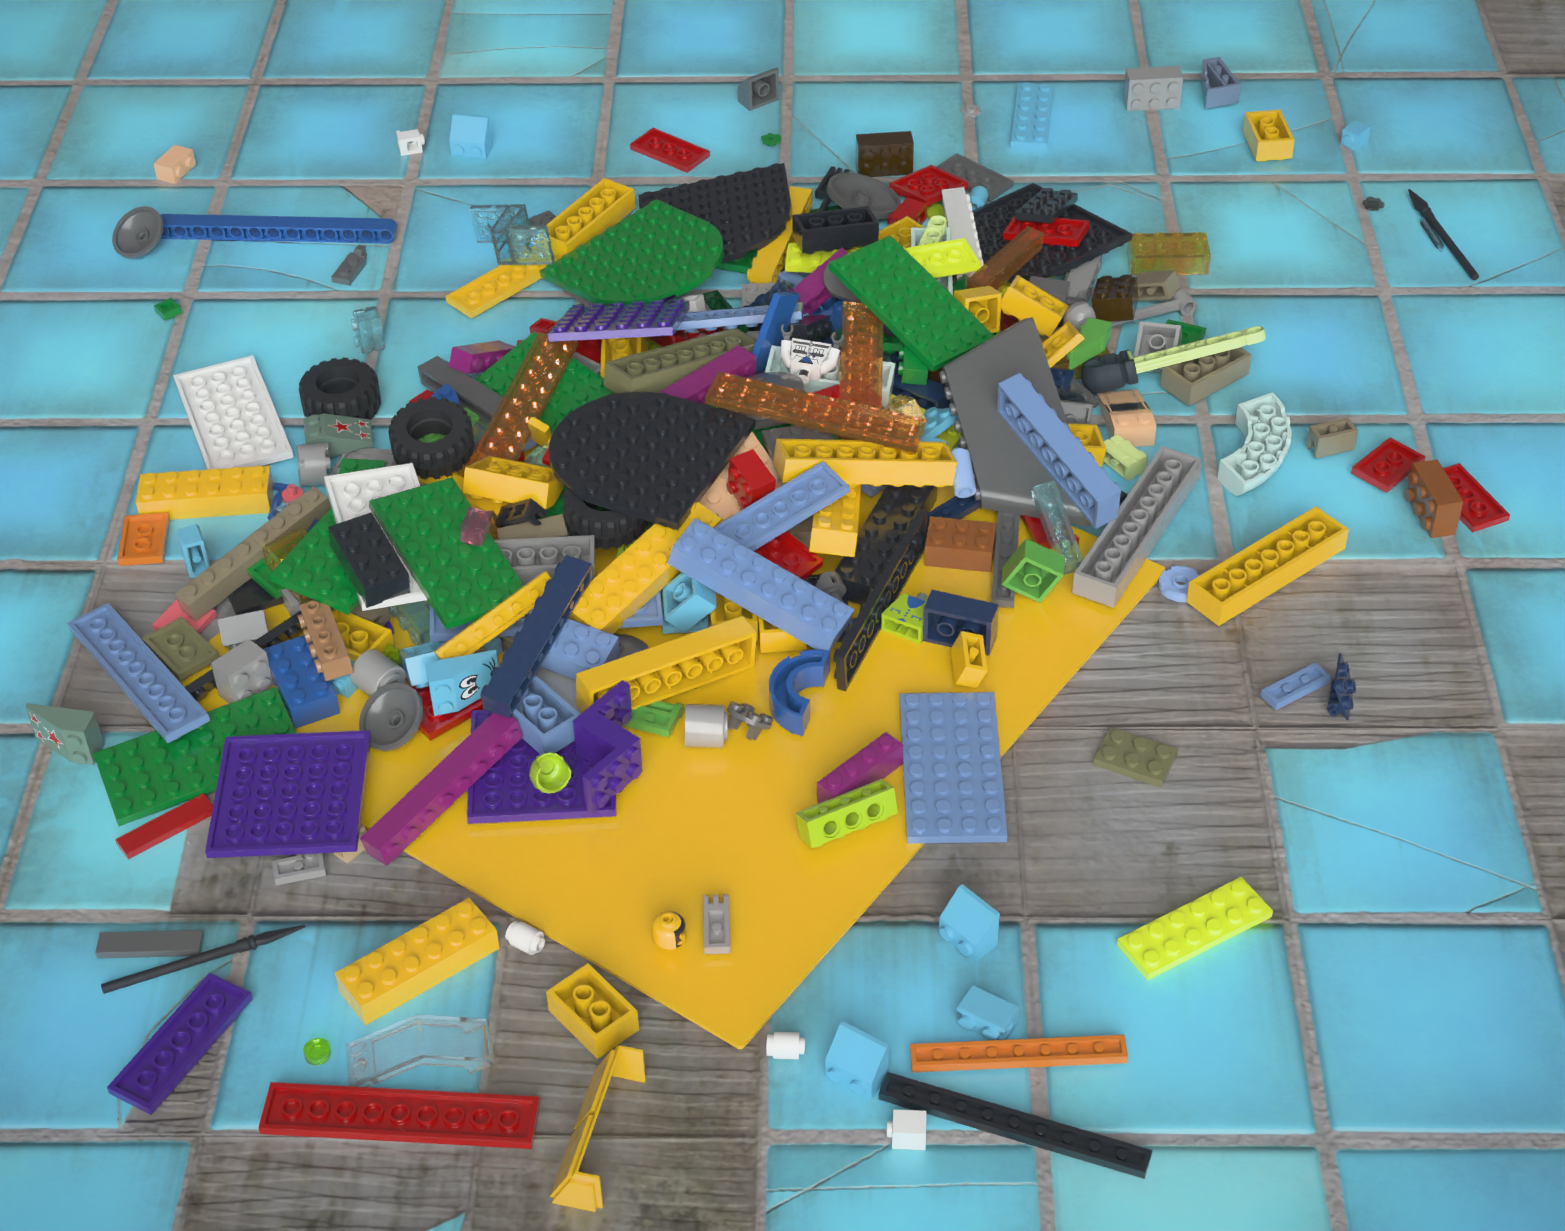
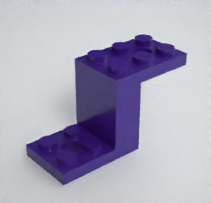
M623 680L573 720L576 754L594 765L582 776L585 810L591 814L604 807L612 797L622 792L625 786L632 780L637 779L643 772L640 738L622 727L632 718L630 684Z

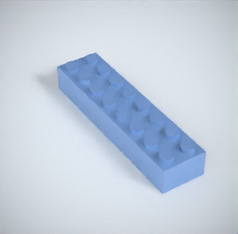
M1018 373L998 383L997 412L1092 526L1097 529L1118 518L1121 494L1119 485L1108 477L1107 471L1097 464L1091 452L1085 450L1080 439L1074 437L1068 425L1058 418L1056 411L1045 403L1044 397L1034 390L1031 382L1025 379L1021 373Z
M696 518L673 545L668 560L670 566L816 650L831 651L848 627L855 610Z

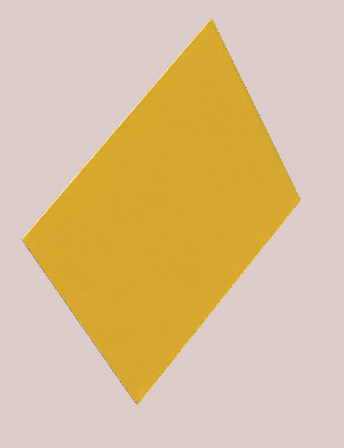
M646 337L648 341H650V342H652V343H654V344H656V345H658V346H660V347H663V346L659 345L658 343L654 342L653 340L649 339L648 337ZM481 425L473 429L474 451L479 446H485L484 442L488 437L501 441ZM537 444L524 452L525 463L533 464V461L542 449L541 445ZM953 486L937 487V501L931 511L955 497ZM886 487L873 497L861 491L858 532ZM980 507L962 519L997 523L998 511L982 509ZM1021 516L1019 517L1018 547L1025 539L1032 541ZM1063 522L1068 526L1067 530L1072 535L1076 534L1080 538L1079 545L1050 548V550L1065 556L1064 576L1041 603L1015 592L1014 608L999 607L997 638L990 656L986 655L988 671L977 688L955 684L951 647L925 641L918 644L882 631L881 628L847 691L838 690L837 679L834 678L836 663L833 662V655L835 650L839 649L842 642H836L830 651V672L824 687L813 686L798 692L801 697L810 700V720L803 736L790 733L780 726L772 716L769 703V679L773 669L788 656L790 658L799 656L802 651L816 649L807 645V650L761 653L758 634L753 668L661 700L671 704L681 703L685 707L686 704L724 705L725 712H728L727 707L731 701L740 705L742 703L749 704L755 708V713L759 715L764 713L773 718L771 728L762 729L756 740L746 738L749 727L747 726L748 723L744 721L741 722L737 730L728 728L731 718L729 712L727 741H724L723 748L685 747V709L683 716L679 718L670 737L623 725L624 729L640 738L643 772L637 779L632 780L625 786L622 792L616 794V816L468 824L467 790L403 851L520 921L542 931L547 937L735 1048L743 1049L925 844H907L902 764L883 779L894 787L898 814L889 817L885 821H878L868 825L865 829L853 831L843 838L826 842L821 847L811 848L800 839L796 813L818 804L817 782L885 732L902 743L901 693L994 692L1001 759L1157 583L1165 567L1146 559L1114 608L1073 594L1074 573L1099 537ZM597 547L596 576L616 559L619 548L610 547L609 550H603L601 547ZM995 549L991 572L924 566V551L900 596L907 594L916 597L918 593H924L929 597L931 590L991 602ZM815 553L824 562L823 566L811 575L835 571L844 556ZM428 600L388 607L390 623L394 630V635L392 636L395 647L393 653L388 657L389 659L399 658L397 652L399 649L431 642L430 614L426 608V605L429 604ZM848 601L849 607L855 609L852 619L857 618L861 604ZM284 603L264 610L268 632L291 617ZM710 614L707 615L708 628L711 627ZM662 625L619 628L614 634L634 636L644 641L651 648L694 632L663 634ZM303 630L300 631L297 637L304 635ZM220 632L208 641L218 652L219 657L230 651L228 646L223 647ZM504 651L497 656L498 667L502 662ZM212 665L179 682L186 687L210 671ZM216 688L208 692L204 699L197 701L206 712L229 704L219 696L218 689ZM359 688L349 698L336 694L340 714L296 728V734L360 731V714L370 696ZM471 718L431 741L418 729L415 735L398 749L378 751L370 747L361 824L366 830H369L471 734ZM723 894H728L731 953L705 954L703 895H708L709 903H713V895H718L719 903L723 902ZM667 911L680 914L686 924L685 942L680 947L672 950L658 947L654 943L652 935L653 919L658 914Z

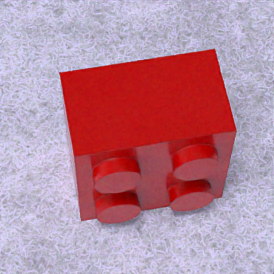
M754 449L730 458L726 487L728 492L737 499L741 510L775 490L776 479Z

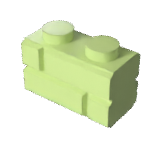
M1118 434L1111 437L1110 440L1104 441L1106 453L1103 462L1127 481L1135 478L1136 475L1143 474L1147 466V456L1143 451H1139L1129 440H1124Z

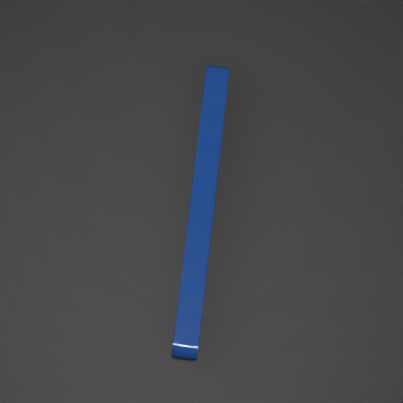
M161 214L164 224L161 239L388 244L393 242L397 231V223L388 218Z

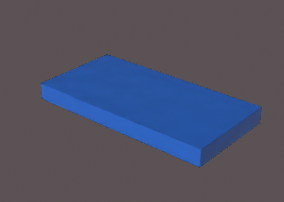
M796 292L773 294L751 353L756 356V372H764L766 370L771 346H781V340H783L781 326L784 324L783 330L786 332L800 294Z

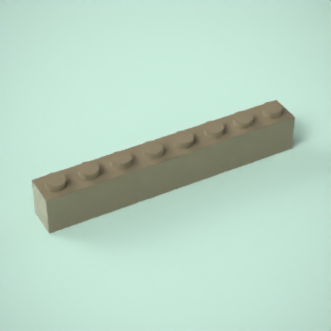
M315 486L310 488L177 591L175 596L181 610L195 622L251 579L247 572L249 567L310 527L314 519L320 520L331 508L328 497Z

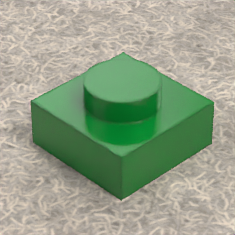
M172 298L154 305L155 312L164 320L174 318L182 313L181 306Z

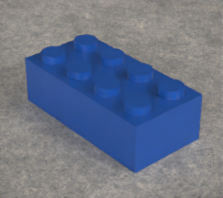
M304 635L263 649L267 654L273 684L278 689L295 729L340 714L336 692L330 680L325 681L323 673L318 674L314 663L317 657L312 658L308 646L311 643H306Z

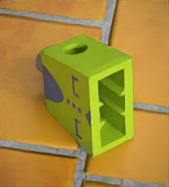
M918 593L916 597L902 594L882 613V631L921 644L923 641L924 606L928 596L924 593Z

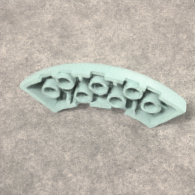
M1273 392L1238 404L1235 424L1242 432L1245 444L1242 449L1239 448L1233 454L1220 459L1217 478L1233 495L1240 496L1269 479L1279 469L1289 450L1292 436L1290 417H1287L1284 405Z

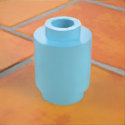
M983 186L974 187L969 194L972 211L984 206L987 202L988 191Z

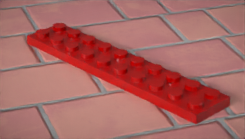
M270 1082L258 1129L260 1134L532 1149L540 1108V1097Z

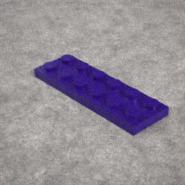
M209 973L107 1086L109 1094L152 1115L253 999L251 992Z

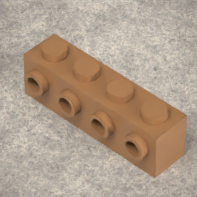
M315 600L299 605L301 614L297 615L301 629L306 628L303 630L306 643H312L308 646L312 658L317 657L314 663L318 674L323 673L325 681H329L353 673L348 652L330 606Z

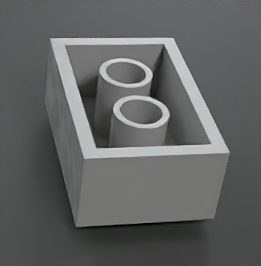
M1180 66L1126 69L1123 95L1126 111L1180 109L1183 75Z

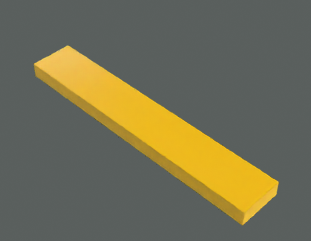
M547 571L540 573L433 652L437 658L442 660L473 654L533 609L537 597L542 596L546 582L551 579Z

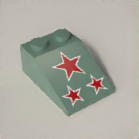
M331 414L311 415L303 419L306 444L328 443L329 454L325 455V457H333L374 446L370 419Z
M26 704L25 708L36 740L70 762L88 765L95 764L96 761L93 753L102 750L105 745L95 712Z

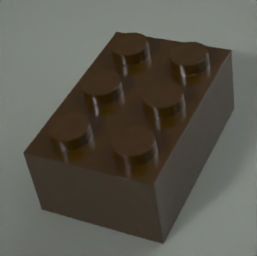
M911 131L856 134L857 174L869 177H884L913 173L914 142Z
M1107 275L1097 278L1091 299L1096 319L1104 321L1134 320L1138 303L1137 276L1122 275L1112 278V276Z

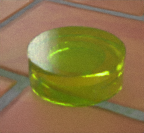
M323 1038L309 1040L303 1048L306 1062L311 1065H321L327 1062L331 1057L329 1042Z

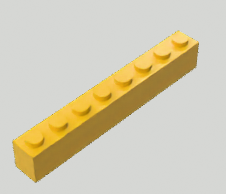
M790 186L792 215L809 213L813 205V189ZM792 217L785 224L786 229L780 236L764 248L758 250L757 257L753 258L752 268H749L747 272V280L750 283H777L778 274L782 272L785 266L788 243H795L792 236Z

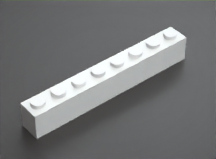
M964 187L942 190L943 209L947 219V227H950L951 240L965 238L982 264L979 271L956 274L957 280L964 274L970 280L981 279L980 271H984V264L970 196L965 193Z

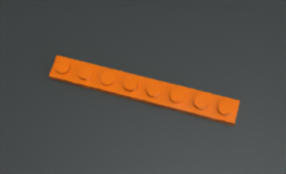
M1125 1035L910 1044L912 1073L1128 1063Z

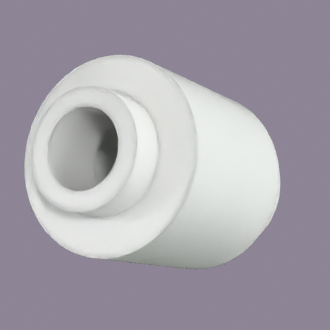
M514 921L506 931L505 938L509 941V944L529 955L539 953L545 945L544 933L524 922Z
M774 1032V1034H767V1056H773V1059L799 1060V1055L805 1054V1038H800V1032Z

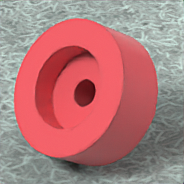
M294 484L288 485L282 492L283 503L286 506L290 505L304 494L303 490Z

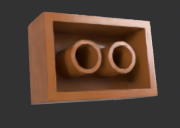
M1438 459L1413 463L1411 472L1408 475L1409 483L1405 490V498L1413 507L1414 514L1420 519L1422 528L1427 531L1430 538L1456 535L1463 500Z
M930 516L925 543L924 566L991 572L997 523Z

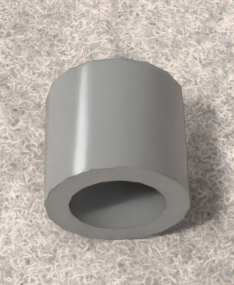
M371 649L364 652L352 666L353 673L350 674L351 683L369 696L387 684H406L407 676L405 670L378 650Z
M686 704L685 747H724V741H727L728 712H725L724 705Z

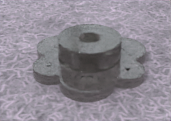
M1367 197L1366 200L1362 201L1364 208L1370 211H1378L1385 206L1379 198Z

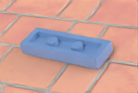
M1314 663L1262 689L1260 696L1273 709L1278 710L1329 684L1331 676L1317 663Z

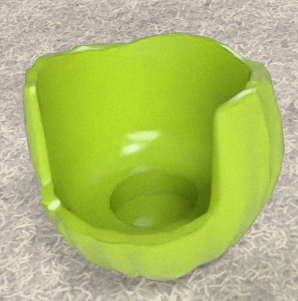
M547 752L536 757L530 767L529 776L536 789L543 793L551 794L566 787L571 778V769L562 756L554 752Z

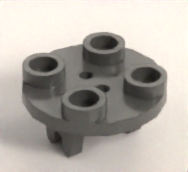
M731 701L727 707V711L731 714L728 728L737 730L742 721L748 723L749 730L746 738L749 740H756L762 729H770L773 718L764 713L760 715L755 713V708L746 703L740 705Z

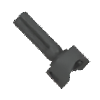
M835 571L821 574L815 587L843 602L842 597L846 593V587L839 574ZM852 617L848 627L845 630L846 633H848L851 629V623L853 620Z

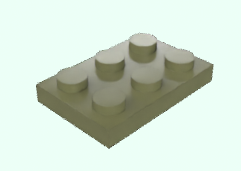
M183 617L142 638L149 649L179 681L211 665V662L219 658L218 652Z
M1110 727L1094 757L1093 765L1162 788L1178 756L1179 749Z

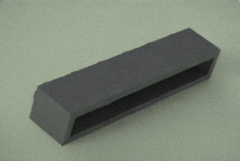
M436 356L418 366L421 384L434 392L445 383L448 384L457 393L461 407H467L479 416L478 421L496 432L515 421L514 406L509 400L488 389L484 384L474 380L473 377L448 367V361Z

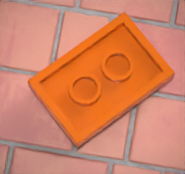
M168 513L124 516L117 558L119 566L164 563L170 521Z

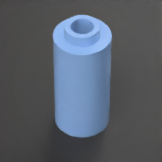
M955 448L952 450V454L957 461L953 482L954 493L959 498H967L976 493L970 453L963 448Z

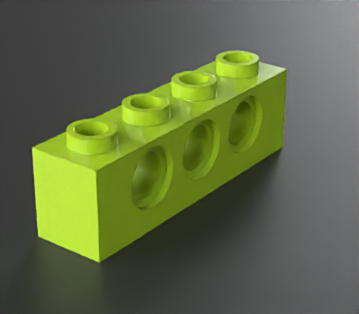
M880 779L797 812L796 818L800 839L811 848L821 847L826 842L843 838L853 831L867 828L868 825L889 819V817L898 814L895 790L889 783Z

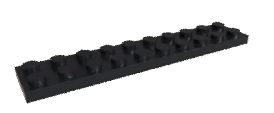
M919 509L915 517L910 519L907 531L902 533L899 545L894 547L891 559L886 561L883 573L878 575L874 589H870L867 601L862 603L859 615L852 620L851 629L848 633L844 634L840 648H837L834 652L833 662L836 663L834 678L837 679L838 690L847 691L882 628V613L899 598L925 551L928 532L927 511Z

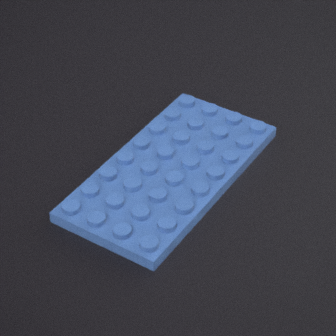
M994 692L901 693L900 716L907 844L1007 842L1008 835Z

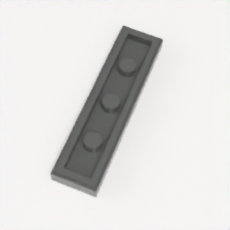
M202 930L100 932L95 954L97 958L193 956L201 953L204 934Z

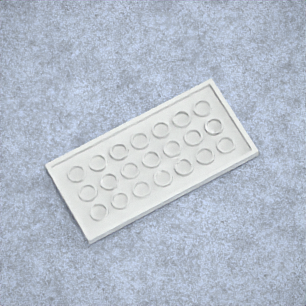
M253 355L173 375L207 470L265 466L294 458L291 446Z
M413 463L324 476V483L336 524L372 512L369 508L370 500L420 486ZM393 545V549L409 574L410 593L385 600L383 603L366 608L364 601L357 593L362 611L427 600Z

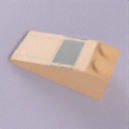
M1138 389L1097 393L1109 438L1118 434L1124 440H1129L1134 447L1154 445L1156 423L1152 411Z

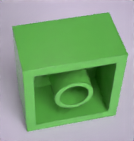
M1025 539L1002 566L1001 585L1041 603L1064 576L1065 556Z

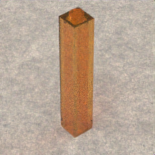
M1027 226L967 279L966 289L991 286L998 290L1042 250L1044 233Z

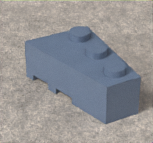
M1220 57L1204 59L1202 62L1201 84L1205 109L1239 103L1241 84Z

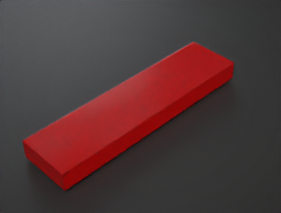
M203 793L115 839L116 844L129 860L212 816L213 805Z

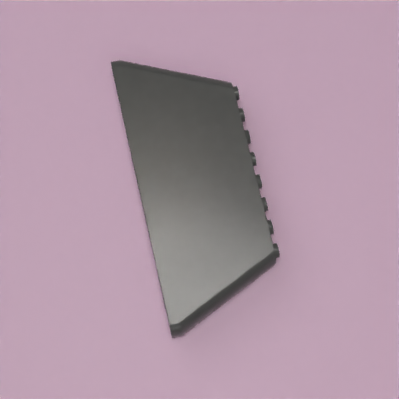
M1033 317L1019 321L943 366V371L939 372L940 380L946 386L944 387L946 400H950V415L955 416L954 428L956 433H960V448L968 450L970 453L976 485L974 497L975 500H979L981 508L1083 526L1092 525L997 412L998 383L1021 373L1025 379L1031 382L1034 390L1044 397L1045 403L1056 411L1058 418L1068 425Z

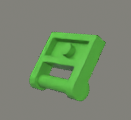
M663 701L640 706L632 710V718L625 726L670 737L679 718L683 716L685 706L681 703L671 704Z

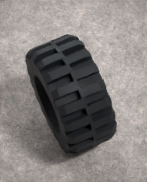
M332 358L330 361L324 360L317 366L313 365L310 371H306L299 382V394L306 418L311 415L331 414L371 420L381 405L378 378L375 371L368 364L360 363L357 359Z
M430 397V399L426 400L421 398L417 399V402L406 404L405 408L402 407L397 411V415L393 416L388 429L395 463L397 465L413 463L416 475L422 479H428V477L440 479V476L445 475L448 477L452 475V472H458L463 468V464L466 465L474 452L475 442L470 416L459 404L453 401L449 402L445 398H441V400L436 397ZM428 434L446 435L445 438L436 442L426 443L417 441Z
M568 487L564 491L563 511L567 531L570 532L571 536L594 535L596 549L601 547L603 550H609L610 547L617 549L621 548L623 544L628 545L634 541V538L640 537L648 525L646 520L617 511L594 510L593 508L598 507L597 505L578 498L574 495V491Z

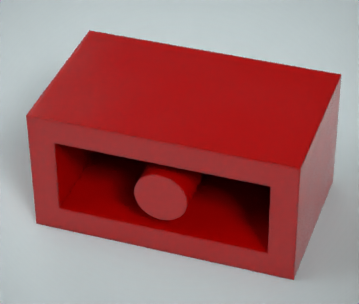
M906 198L889 215L888 224L891 225L908 216L922 225L927 220V203Z

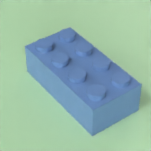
M568 619L540 667L576 680V673L616 660L620 654L619 637Z
M535 675L511 717L518 721L523 734L522 738L541 755L547 752L556 753L575 741L573 720L580 713Z

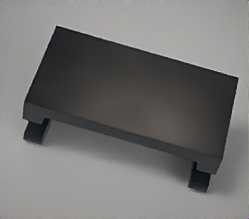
M531 498L501 506L495 526L502 528L526 521L538 526L541 525V522L535 517H546L548 511Z

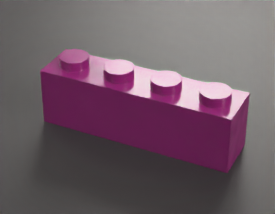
M843 248L833 253L828 260L819 265L816 270L793 288L796 293L800 294V302H803L804 307L803 314L808 313L811 315L832 297L824 286L823 274L829 262L848 254Z
M499 340L452 347L448 367L466 374L485 372L515 346Z
M887 732L882 734L817 782V803L825 802L877 780L884 779L903 764V744Z

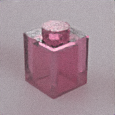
M469 507L461 525L460 541L480 547L483 546L490 530L492 512Z

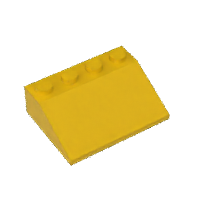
M488 456L465 467L462 493L470 494V497L474 499L490 498V501L494 503H504L505 501L512 504L531 498L546 510L555 504L564 487L556 479L552 469L549 467Z

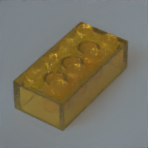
M1206 233L1132 234V240L1127 244V258L1130 275L1138 276L1140 272L1175 270L1176 275L1209 274L1211 253Z

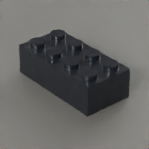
M868 206L792 215V236L802 253L831 252L834 249L841 248L848 250L853 247H865L878 241L879 222Z
M372 512L328 527L330 546L357 593L364 601L366 608L410 593L409 574Z

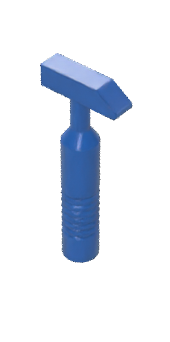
M273 483V490H278V493L274 496L267 517L268 520L278 514L282 502V492L289 484Z

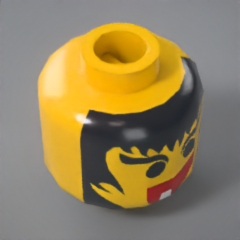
M672 911L658 914L652 923L654 943L666 950L680 947L686 938L684 918Z

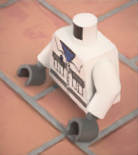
M782 324L781 335L783 340H781L780 356L786 368L790 369L791 374L797 375L804 384H807L809 380H820L823 374H827L836 367L840 354L839 347L845 343L843 334L842 338L836 341L837 333L833 332L831 338L834 345L831 348L832 344L796 338H792V341H790V337L793 335V325L791 324L790 332H785L783 330L784 324Z

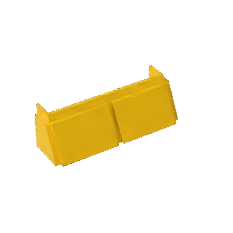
M617 1046L608 1053L595 1069L574 1126L575 1131L570 1137L549 1196L553 1197L552 1203L596 1212L597 1207L603 1208L600 1176L578 1172L611 1077L646 1082L643 1050Z

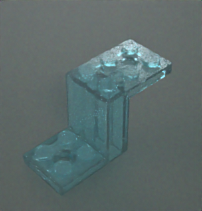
M525 204L472 205L469 208L477 243H493L498 265L554 263L555 259L548 227L530 226ZM488 221L495 222L493 227L488 223ZM530 242H532L536 246L535 249H532L530 246H528Z

